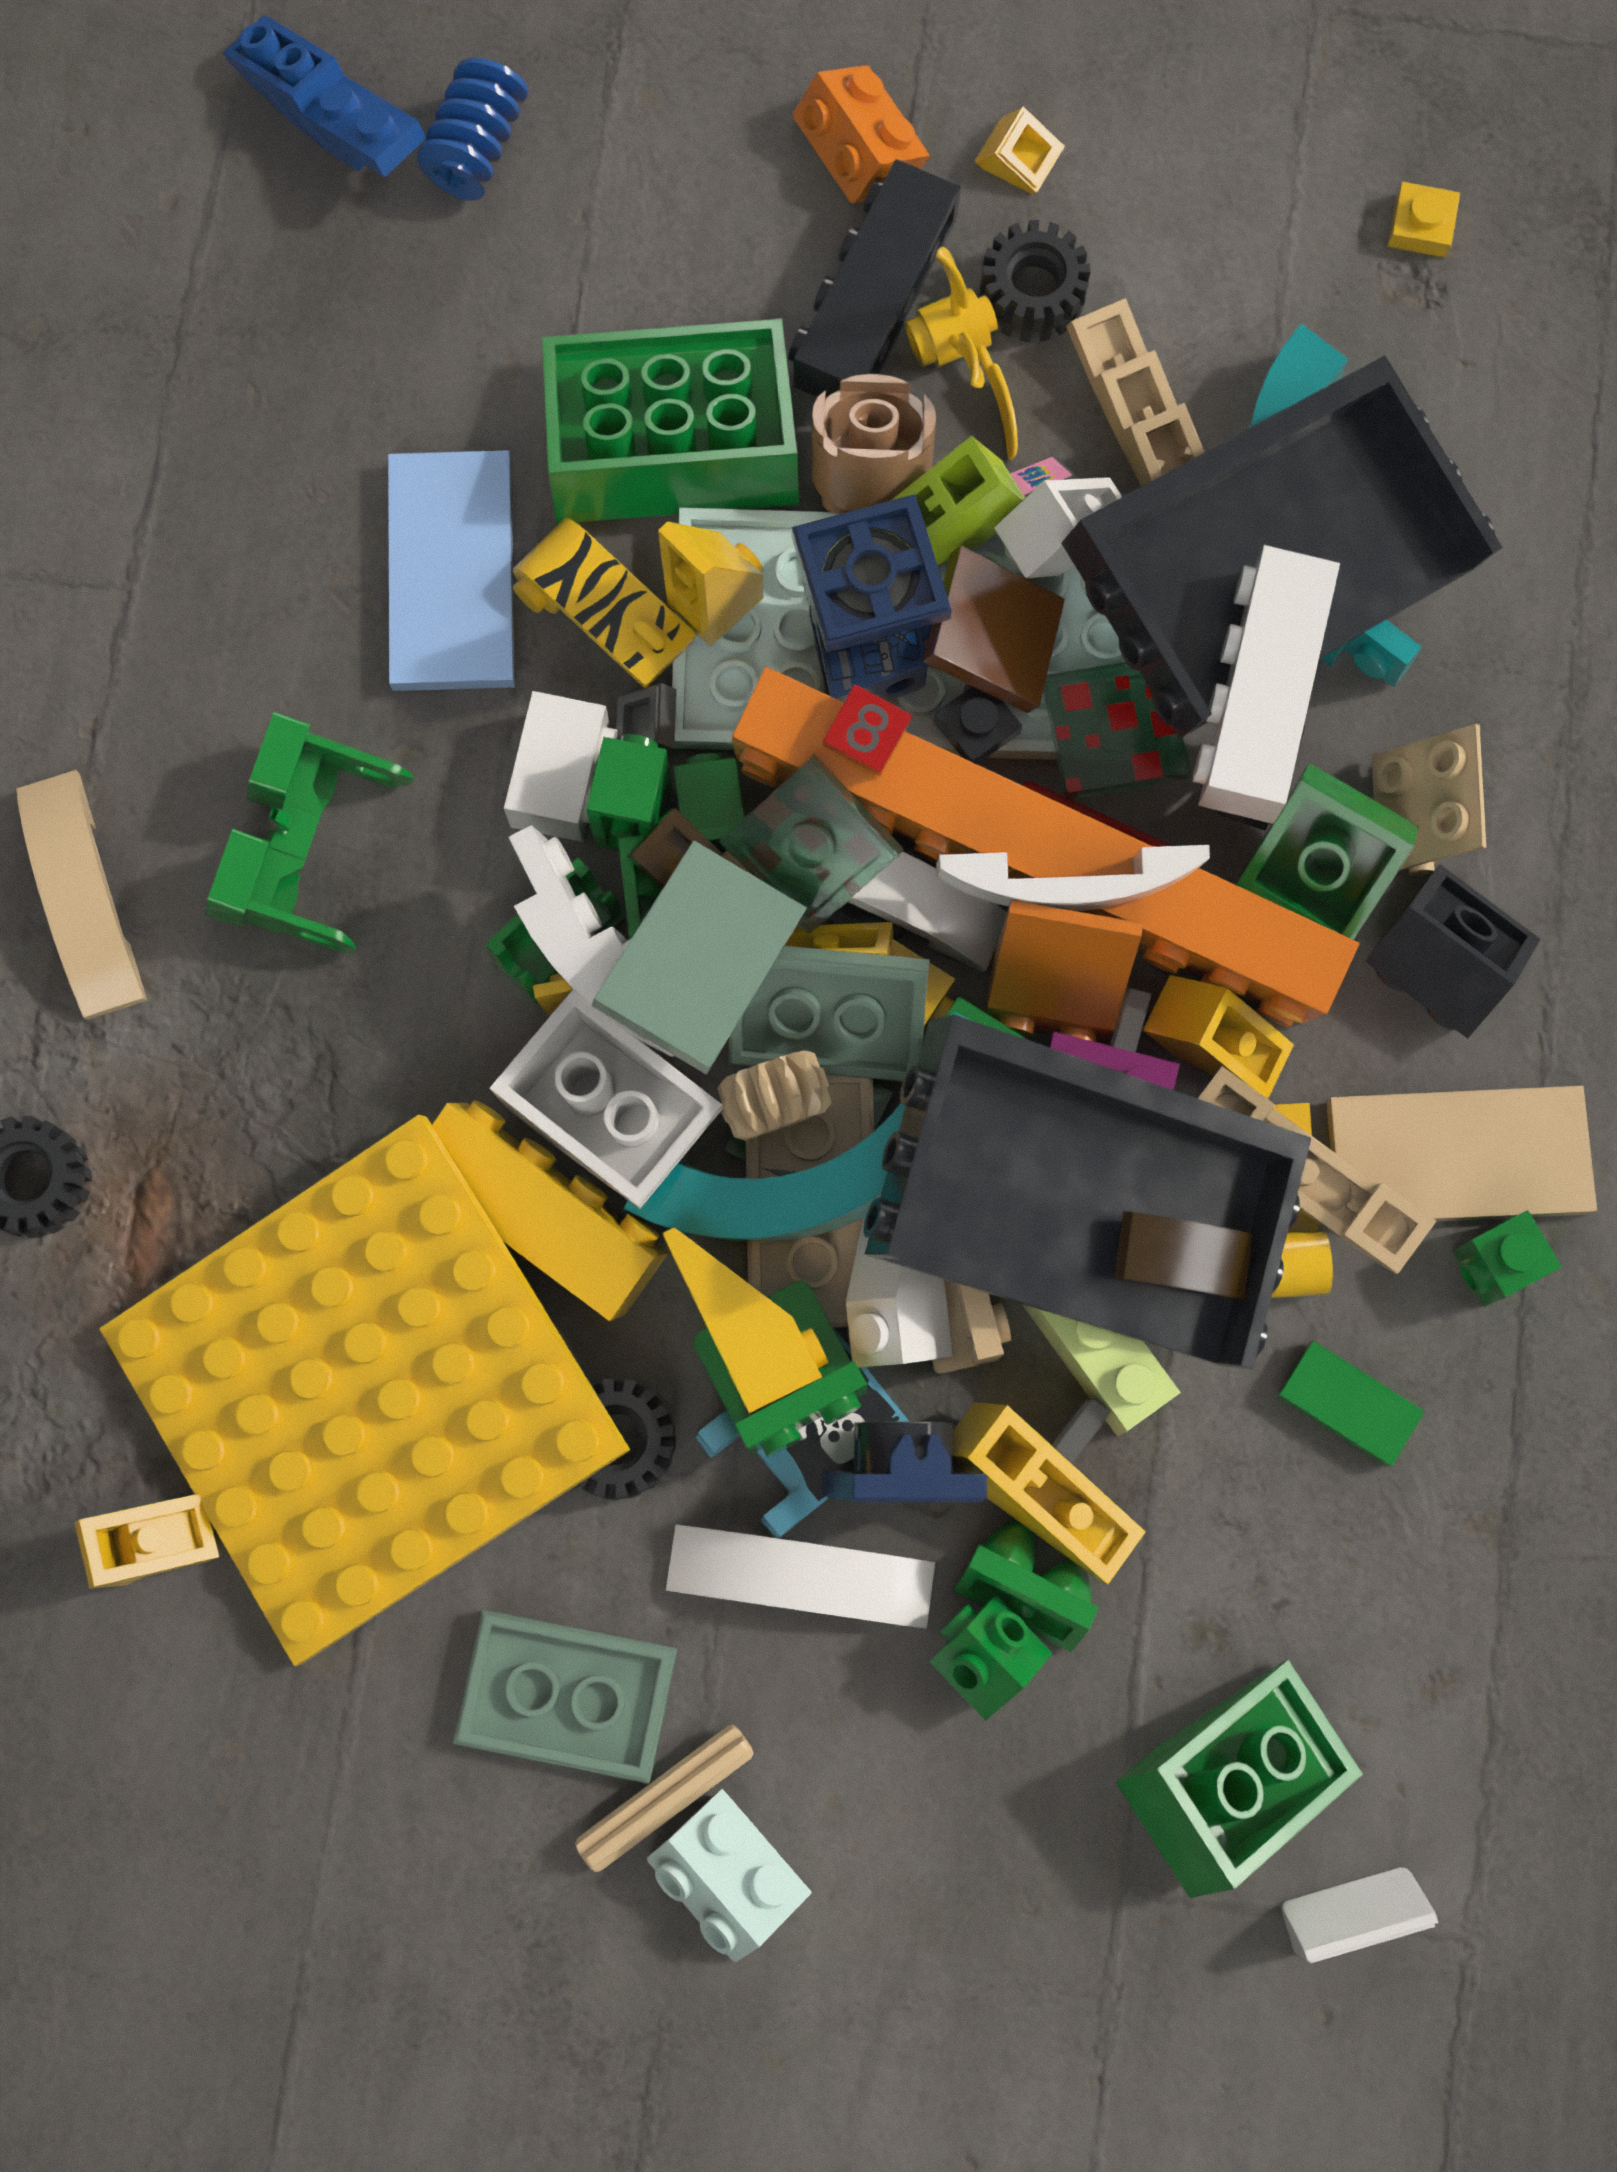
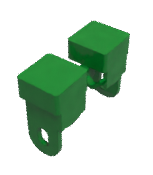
M274 711L249 779L246 800L272 809L269 819L276 823L275 830L269 829L264 840L232 828L206 902L205 916L240 928L246 922L343 953H354L357 949L356 945L342 931L292 914L297 901L298 882L301 876L297 872L303 869L322 812L334 795L338 780L337 769L387 787L410 785L414 781V776L408 770L395 763L309 733L311 724Z

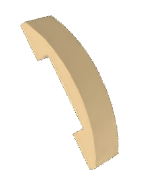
M73 770L17 788V800L24 838L39 895L58 954L83 1018L89 1020L147 1001L130 943L123 936L92 832L96 830L79 772Z
M1223 1066L1198 1099L1311 1137L1297 1193L1300 1199L1299 1210L1395 1274L1400 1272L1436 1223L1435 1219L1383 1182L1380 1184L1376 1183L1273 1108L1275 1105L1273 1102Z

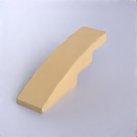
M1126 298L1077 318L1066 326L1090 384L1141 487L1205 453L1185 403L1177 406L1156 351L1147 352Z

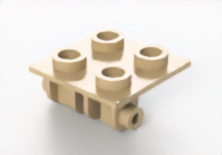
M1473 724L1372 755L1374 801L1419 826L1415 846L1399 870L1409 868V875L1429 876L1435 871L1434 864L1438 863L1441 859L1486 848L1480 725Z

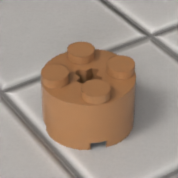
M857 375L840 381V390L829 395L827 398H825L826 390L817 397L812 410L811 478L814 487L822 496V505L826 510L835 514H843L891 501L933 467L936 411L933 403L925 394L923 402L915 395L909 393L910 383L887 375Z

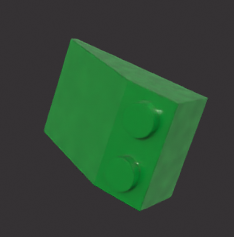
M1286 1660L1159 1744L1115 1782L1189 1898L1233 1890L1361 1777L1363 1773L1290 1661Z

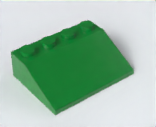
M782 319L542 337L548 473L556 524H559L564 518H569L574 522L675 515L679 514V508L752 509L799 505L797 445Z

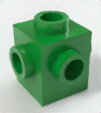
M995 1595L977 1612L966 1604L939 1631L947 1642L929 1662L986 1721L1025 1688L1053 1653L1026 1626L1024 1621Z

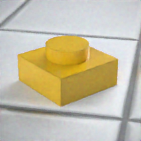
M1402 182L1396 195L1387 247L1445 258L1452 245L1460 192Z

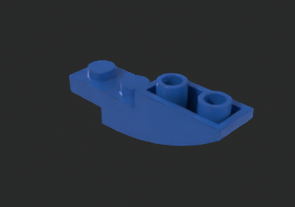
M265 14L256 23L246 27L240 37L223 52L227 61L278 111L317 144L357 172L366 166L385 178L426 139L418 120L346 77L334 56Z

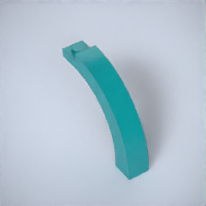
M1300 324L1284 344L1268 371L1248 429L1340 380L1349 359L1303 324ZM1386 620L1320 659L1327 666L1331 667L1342 653L1347 651L1353 656L1354 663L1364 674L1373 679H1383L1394 687L1409 670L1422 647Z
M953 1011V1013H952V1015L954 1014V1015H957V1016L966 1018V1017H964V1016H962V1015H960V1014H958V1013H956V1012H954V1011ZM900 1104L883 1124L856 1146L836 1158L808 1170L760 1179L729 1178L707 1173L680 1160L640 1209L630 1201H627L624 1209L652 1223L671 1229L675 1227L684 1233L741 1242L794 1240L836 1230L865 1218L873 1200L877 1197L880 1198L887 1171L882 1169L883 1152L890 1136L895 1131H899L905 1105Z

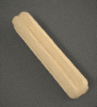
M726 1726L580 1835L575 1845L583 1861L593 1871H602L750 1760L754 1754L751 1745L736 1726Z

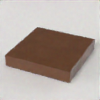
M961 545L950 553L943 580L952 610L951 619L932 624L923 662L1029 713L1040 707L1065 598Z

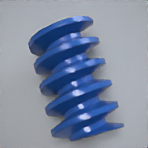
M469 58L462 60L455 67L453 81L447 86L444 92V101L438 106L435 113V121L428 128L426 141L417 153V162L422 172L432 183L458 199L468 201L479 200L485 195L484 187L479 182H488L492 179L494 171L490 162H496L501 158L503 153L499 142H505L510 138L511 127L508 122H514L518 119L520 107L517 102H523L528 97V86L525 81L513 70L488 59Z

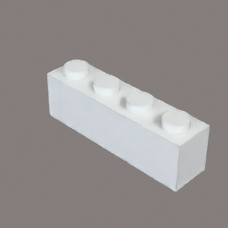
M1264 545L1255 566H1243L1234 597L1235 604L1244 606L1240 626L1229 625L1220 662L1231 665L1226 685L1216 683L1209 704L1212 715L1206 719V722L1217 724L1213 744L1207 745L1202 743L1193 773L1192 781L1203 784L1198 806L1272 824L1275 823L1285 807L1340 563Z

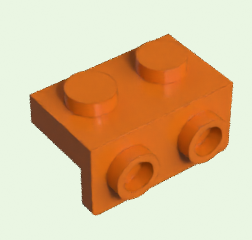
M869 65L817 72L793 112L794 120L852 204L865 200L877 177L881 179L887 177L895 159L922 169L930 157V154L915 134L913 126L901 114L884 89L882 81L873 73Z

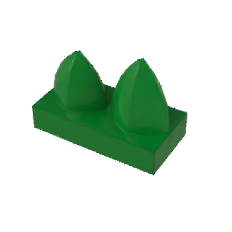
M1010 1521L992 1533L982 1546L979 1545L964 1567L953 1591L982 1606L997 1595L1024 1621L1033 1633L1072 1652L1090 1630L1099 1607L1091 1604V1584L1088 1573L1071 1560L1053 1566L1041 1577L1032 1573L1035 1564L1033 1533L1019 1521Z

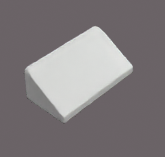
M1402 1867L1293 1898L1282 1903L1281 1907L1294 1952L1310 1963L1433 1928L1438 1923L1435 1911L1414 1876L1407 1868Z

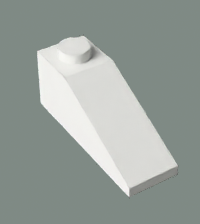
M863 1218L846 1298L852 1361H855L858 1368L953 1357L944 1279L864 1255L869 1238L865 1237L863 1233L865 1218Z

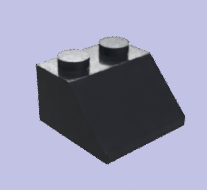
M1439 864L1384 934L1365 962L1375 969L1377 976L1387 986L1397 991H1405L1425 1006L1429 1016L1437 1024L1446 1029L1457 1030L1468 1039L1515 985L1541 939Z

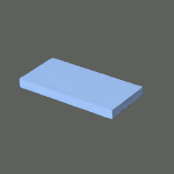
M510 450L388 454L389 684L392 691L515 687L512 459Z

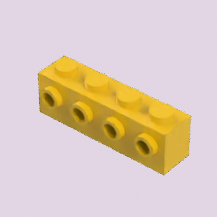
M473 1100L471 1105L468 1103H447L432 1126L502 1241L608 1321L625 1316L669 1254L655 1243L659 1238V1234L639 1218L627 1214L622 1219L603 1205L608 1198L607 1195L588 1180L575 1176L571 1181L552 1167L557 1159L537 1142L524 1138L520 1143L501 1129L506 1122L505 1119L489 1106L477 1100Z

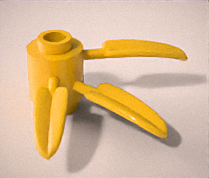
M942 246L937 250L936 258L947 274L951 294L946 298L917 309L916 317L904 322L908 341L921 367L934 363L938 368L964 357L969 368L970 385L974 388L981 389L985 383L984 371L986 378L990 381L999 407L1006 440L1007 458L1012 460L1016 457L1018 448L1015 413L1002 371L998 364H993L987 351V347L991 346L992 343L990 333L998 330L997 319L988 297L983 295L977 298L971 288H966L953 256L947 248Z

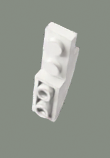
M530 825L511 835L509 839L537 894L514 907L532 939L551 965L580 996L592 1005L596 994L631 939L627 941L613 926L596 935L594 934V931L603 927L587 895L582 893L575 896L565 876L574 871L565 849L556 836L547 841L537 829ZM599 1011L602 1015L610 1019L612 1022L626 1030L628 1033H630L643 1043L671 1057L674 1056L673 1054L669 1053L668 1051L664 1050L663 1048L659 1047L658 1045L654 1044L653 1042L642 1037L641 1035L637 1034L636 1032L632 1031L631 1029L627 1028L626 1026L622 1025L621 1023L617 1022L616 1020Z

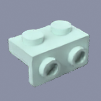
M723 1789L709 1799L667 1841L647 1857V1861L655 1870L656 1880L663 1891L672 1899L682 1902L700 1922L701 1933L709 1945L719 1953L728 1955L734 1962L741 1960L759 1948L812 1893Z

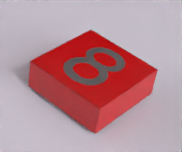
M854 684L826 734L823 746L881 776L909 726L913 715Z

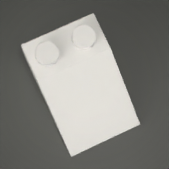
M574 989L490 1087L491 1091L505 1108L639 1209L723 1109L720 1102L636 1037L602 1015Z

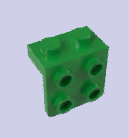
M804 1281L793 1282L767 1296V1298L793 1317L800 1333L809 1328L813 1329L829 1364L818 1368L822 1378L749 1416L708 1329L699 1332L694 1339L695 1350L750 1455L763 1449L766 1456L769 1457L792 1446L802 1439L799 1429L821 1417L825 1424L829 1425L848 1416L861 1407L858 1398L867 1393V1383L855 1361H850L812 1288Z

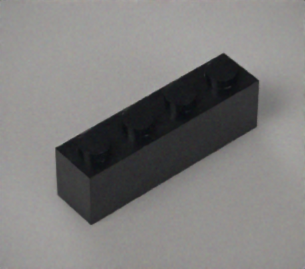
M895 159L885 180L879 177L874 180L865 201L864 212L868 214L861 228L858 229L852 226L849 229L839 254V261L843 263L835 279L830 276L825 277L814 302V311H817V314L810 328L801 326L792 341L788 360L794 362L795 388L816 397L826 390L825 398H827L829 395L840 390V381L857 375L880 373L904 326V322L907 320L937 260V250L944 246L957 220L961 186L898 159Z

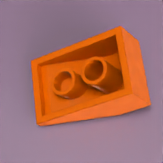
M1011 900L995 949L984 1012L1024 1038L1032 1037L1034 1031L1048 1034L1058 1032L1107 1044L1116 1026L1141 940L1144 923Z

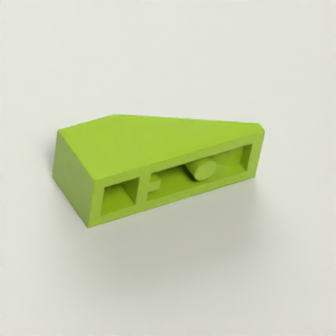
M970 436L892 500L913 494L916 495L937 565L949 561L950 553L961 545L972 550L997 533L994 527L1025 499V496L1002 460L973 436Z

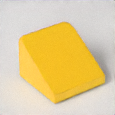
M1022 107L999 120L978 154L975 163L983 170L1033 195L1038 192L1065 146Z

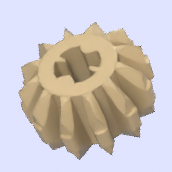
M805 1050L777 1057L726 1076L717 1087L723 1106L721 1111L725 1123H729L734 1137L743 1140L755 1138L820 1115L832 1103L827 1088L830 1085L824 1067L820 1068L815 1053Z

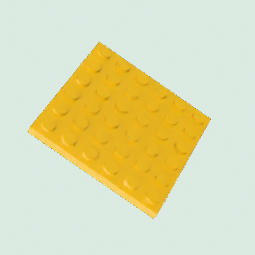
M417 1115L99 1328L194 1494L200 1495L206 1515L294 1667L310 1660L630 1451L624 1438L426 1116Z

